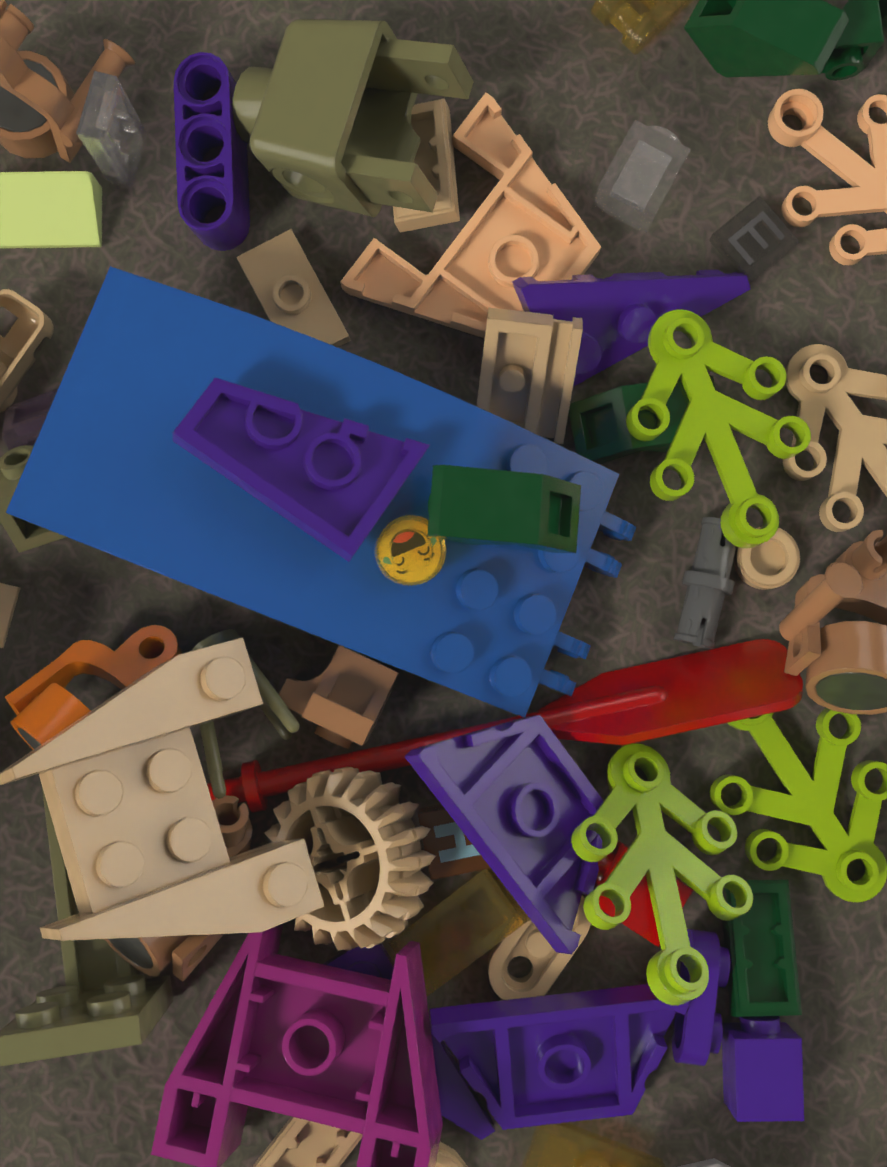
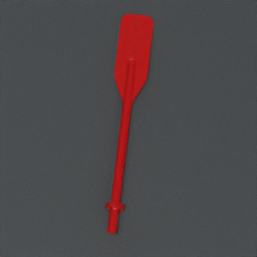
M757 639L601 673L575 688L572 696L565 694L540 710L526 714V717L541 715L558 739L627 745L790 709L802 699L803 680L800 673L797 676L784 673L788 652L784 645L770 639ZM514 716L267 771L261 770L257 760L243 762L241 767L242 776L224 780L226 795L239 798L238 803L247 801L252 813L265 811L268 806L267 797L287 793L295 785L307 782V778H311L315 773L326 770L334 772L335 769L343 767L358 768L359 772L369 770L384 772L411 766L404 756L412 749L523 717ZM207 783L213 801L216 798L213 795L211 783Z

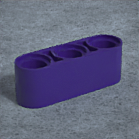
M199 52L185 58L179 64L174 76L177 202L181 218L202 243L213 250L226 251L234 249L243 243L249 233L250 204L247 143L237 133L233 119V96L237 83L219 57L212 53ZM216 87L220 88L211 99L201 101L207 91ZM223 146L219 156L211 161L202 162L205 154L210 149ZM220 205L226 206L221 218L209 224L204 223L205 217L211 209Z

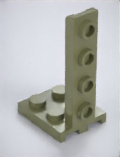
M43 791L59 921L79 912ZM104 939L61 941L66 986L41 991L36 994V1000L31 1005L15 1011V1018L0 1030V1066L142 1044L173 1003L170 975L145 979L143 975H138L137 969L125 961Z

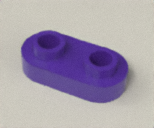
M688 929L690 946L700 952L707 962L709 981L703 994L690 1001L685 1015L676 1012L672 1036V1052L676 1063L705 1066L709 1054H718L721 1047L722 1018L720 1013L715 1012L718 987L725 988L728 983L730 953L727 947H720L719 938L715 932ZM681 961L679 976L684 981L690 983L689 971Z

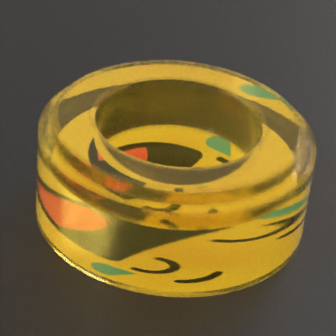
M414 515L402 516L390 522L380 532L375 544V558L381 572L392 582L404 586L419 585L431 580L441 570L446 558L445 540L427 536L428 519Z

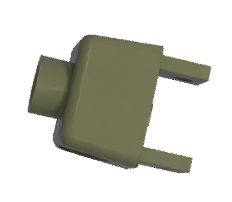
M297 19L292 21L285 30L273 68L252 66L241 73L233 96V119L240 138L249 144L255 157L295 198L370 217H376L382 205L433 212L438 194L417 163H414L421 139L415 133L411 124L412 108L418 93L469 99L474 81L454 45L397 39L386 21Z

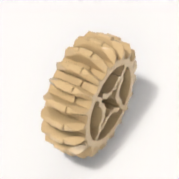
M343 767L335 769L334 772L326 770L313 774L311 778H307V782L299 783L293 789L288 790L289 800L282 802L273 809L279 823L272 825L269 830L264 832L272 842L303 838L305 840L325 907L296 918L294 931L306 932L312 929L315 945H328L334 942L337 950L340 951L343 949L352 950L358 946L360 948H371L384 942L385 937L391 938L401 933L408 925L407 919L419 913L424 905L418 895L427 892L433 884L421 871V868L430 865L436 856L421 850L420 840L424 839L431 829L424 826L415 827L411 818L419 804L410 801L399 804L401 785L394 784L393 782L382 784L380 772H373L371 770L359 772L358 768ZM355 851L360 853V856L356 859L341 864L337 862L338 857Z

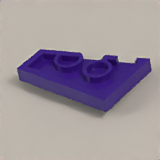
M216 377L173 431V442L348 562L353 558L430 446L406 438L403 442L368 431V425L344 418L343 422L301 410L298 403Z

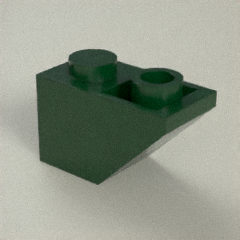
M699 0L684 29L714 70L726 78L820 75L848 24L849 18L843 10L823 0Z

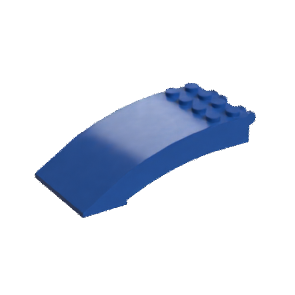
M111 266L6 511L10 515L524 718L538 684L568 696H572L576 682L571 681L569 676L554 670L547 671L544 668L552 647L556 648L559 653L574 659L587 658L591 646L559 632L583 567L614 578L618 577L622 567V563L615 560L613 556L591 549L597 531L603 532L605 536L618 541H632L636 526L605 511L619 477L618 473L508 420L385 366L250 313ZM215 377L298 403L301 410L343 422L344 418L362 423L369 426L368 431L403 442L406 438L430 445L350 562L173 442V431ZM433 465H452L544 474L581 485L576 553H552L519 545H470L437 538L440 555L433 572L417 582H402L392 578L383 569L378 556V547L383 534L396 523L416 521L428 527V500L431 493Z

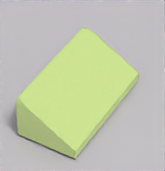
M0 172V248L102 247V187L91 172Z

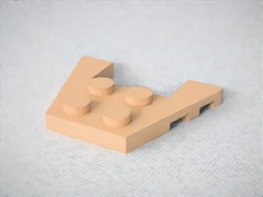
M485 92L453 134L452 142L454 148L500 181L429 274H423L380 241L373 238L340 283L342 290L351 296L485 339L488 307L523 311L512 281L519 277H533L537 281L572 280V275H584L598 256L601 245L556 183L551 184L532 158V150L520 134L515 135L502 117V109L495 99Z

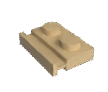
M488 307L476 406L541 437L554 438V443L563 444L583 332L582 318L573 317L572 321L553 319V315Z

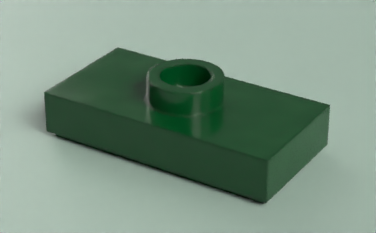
M789 879L745 880L753 893L752 907L748 912L733 920H723L724 944L730 953V973L728 979L730 1016L802 1015ZM723 888L722 892L725 901L735 908L736 899L730 890Z

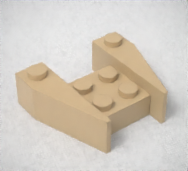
M243 637L179 654L160 664L0 772V785L39 774L78 908V914L40 927L42 938L67 941L256 933L266 931L325 907L304 838L271 842L230 858L227 853L190 728L263 704Z

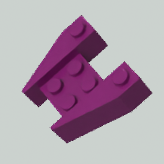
M283 924L263 932L248 933L164 1086L151 1155L196 1167H220L241 1145L248 1106L363 1134L357 1167H435L443 1122L420 942L410 940L396 954L392 980L279 955L278 950Z

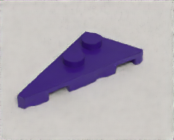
M697 270L696 275L667 276L662 272L615 273L604 279L588 274L572 275V280L537 281L533 277H519L512 281L524 312L553 315V319L572 321L573 317L582 318L583 332L573 387L647 347L649 332L654 323L663 314L672 310H688L701 317L751 290L747 275L737 272L727 274L720 270Z

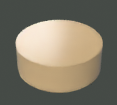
M781 528L777 529L775 535L770 540L756 547L740 548L736 546L734 555V566L739 577L749 586L761 590L774 589L785 585L795 576L800 564V552L796 541Z

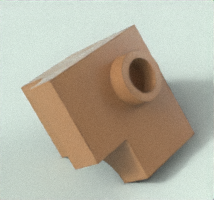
M339 645L331 663L321 675L307 681L287 678L279 696L289 709L302 714L303 718L318 725L314 732L315 734L349 749L352 742L361 746L368 742L400 673Z

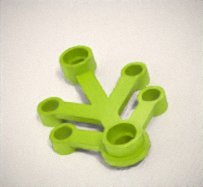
M688 310L669 311L658 318L649 332L648 347L656 366L641 400L627 414V429L634 438L641 441L654 440L664 432L670 422V413L666 403L680 377L689 403L664 461L651 473L650 487L657 497L665 501L677 500L689 492L694 484V472L691 465L704 437L730 501L721 515L722 532L725 538L737 547H756L767 542L775 535L779 526V514L770 499L757 494L731 429L765 444L774 456L781 459L792 458L808 447L811 440L810 429L807 423L799 417L786 416L777 420L715 391L707 371H712L742 384L746 394L753 399L766 400L780 391L785 385L786 371L780 361L768 356L752 361L714 343L709 326L699 315ZM680 331L688 336L691 341V348L684 349L679 347L673 339V332ZM756 370H764L770 375L772 380L771 388L763 387L757 382L755 377ZM640 410H648L656 416V429H647L641 425L638 419ZM781 428H786L793 432L796 438L794 447H789L781 441ZM671 469L678 473L681 479L679 490L670 489L664 484L662 479L664 470ZM748 508H754L760 512L763 518L761 529H755L747 522L746 512Z
M828 708L818 715L816 730L820 738L812 777H810L773 720L772 716L774 713L728 722L735 729L750 732L789 794L750 786L745 779L727 774L718 777L711 785L710 798L713 805L718 810L729 815H740L748 811L810 825L824 847L822 849L788 843L780 834L774 831L758 829L752 832L745 842V853L749 861L766 871H774L783 866L822 875L826 887L834 895L848 902H864L875 897L882 890L887 879L886 859L874 844L882 800L887 799V764L866 760L859 763L853 769L851 783L857 793L847 832L834 814L846 747L858 738L861 731V722L858 715L833 711ZM836 714H841L847 721V730L839 738L834 737L829 730V722ZM876 768L882 775V785L877 791L870 792L865 785V776L870 770ZM729 783H736L742 792L740 801L733 806H726L721 799L722 789ZM772 838L776 843V854L770 860L761 861L757 856V846L763 839ZM854 859H861L865 865V873L859 880L850 881L847 876V867Z
M628 744L621 747L609 761L607 782L611 792L595 814L585 819L575 828L572 833L571 843L575 853L581 859L588 862L602 860L615 849L618 842L616 828L631 809L633 811L637 836L607 880L586 896L583 905L584 913L587 920L598 929L609 930L619 925L628 918L631 911L630 896L646 874L661 951L657 952L648 962L646 970L647 982L653 994L660 1001L674 1006L682 1005L703 994L709 981V969L703 955L690 946L675 875L706 900L709 910L717 918L725 921L733 920L748 912L753 904V893L749 884L743 878L737 875L719 876L666 832L661 811L692 834L695 846L707 855H718L735 843L737 828L732 818L718 810L705 813L671 785L669 767L656 750L644 744ZM634 766L644 772L648 781H644L637 776ZM707 824L714 826L719 831L721 836L720 842L710 836ZM586 830H593L599 834L602 839V849L595 848L589 843L586 837ZM723 888L730 890L736 899L735 908L725 901L722 892ZM600 896H605L613 902L615 906L614 917L606 915L601 910L599 905ZM678 960L682 961L687 967L690 974V983L684 981L679 976L676 968Z

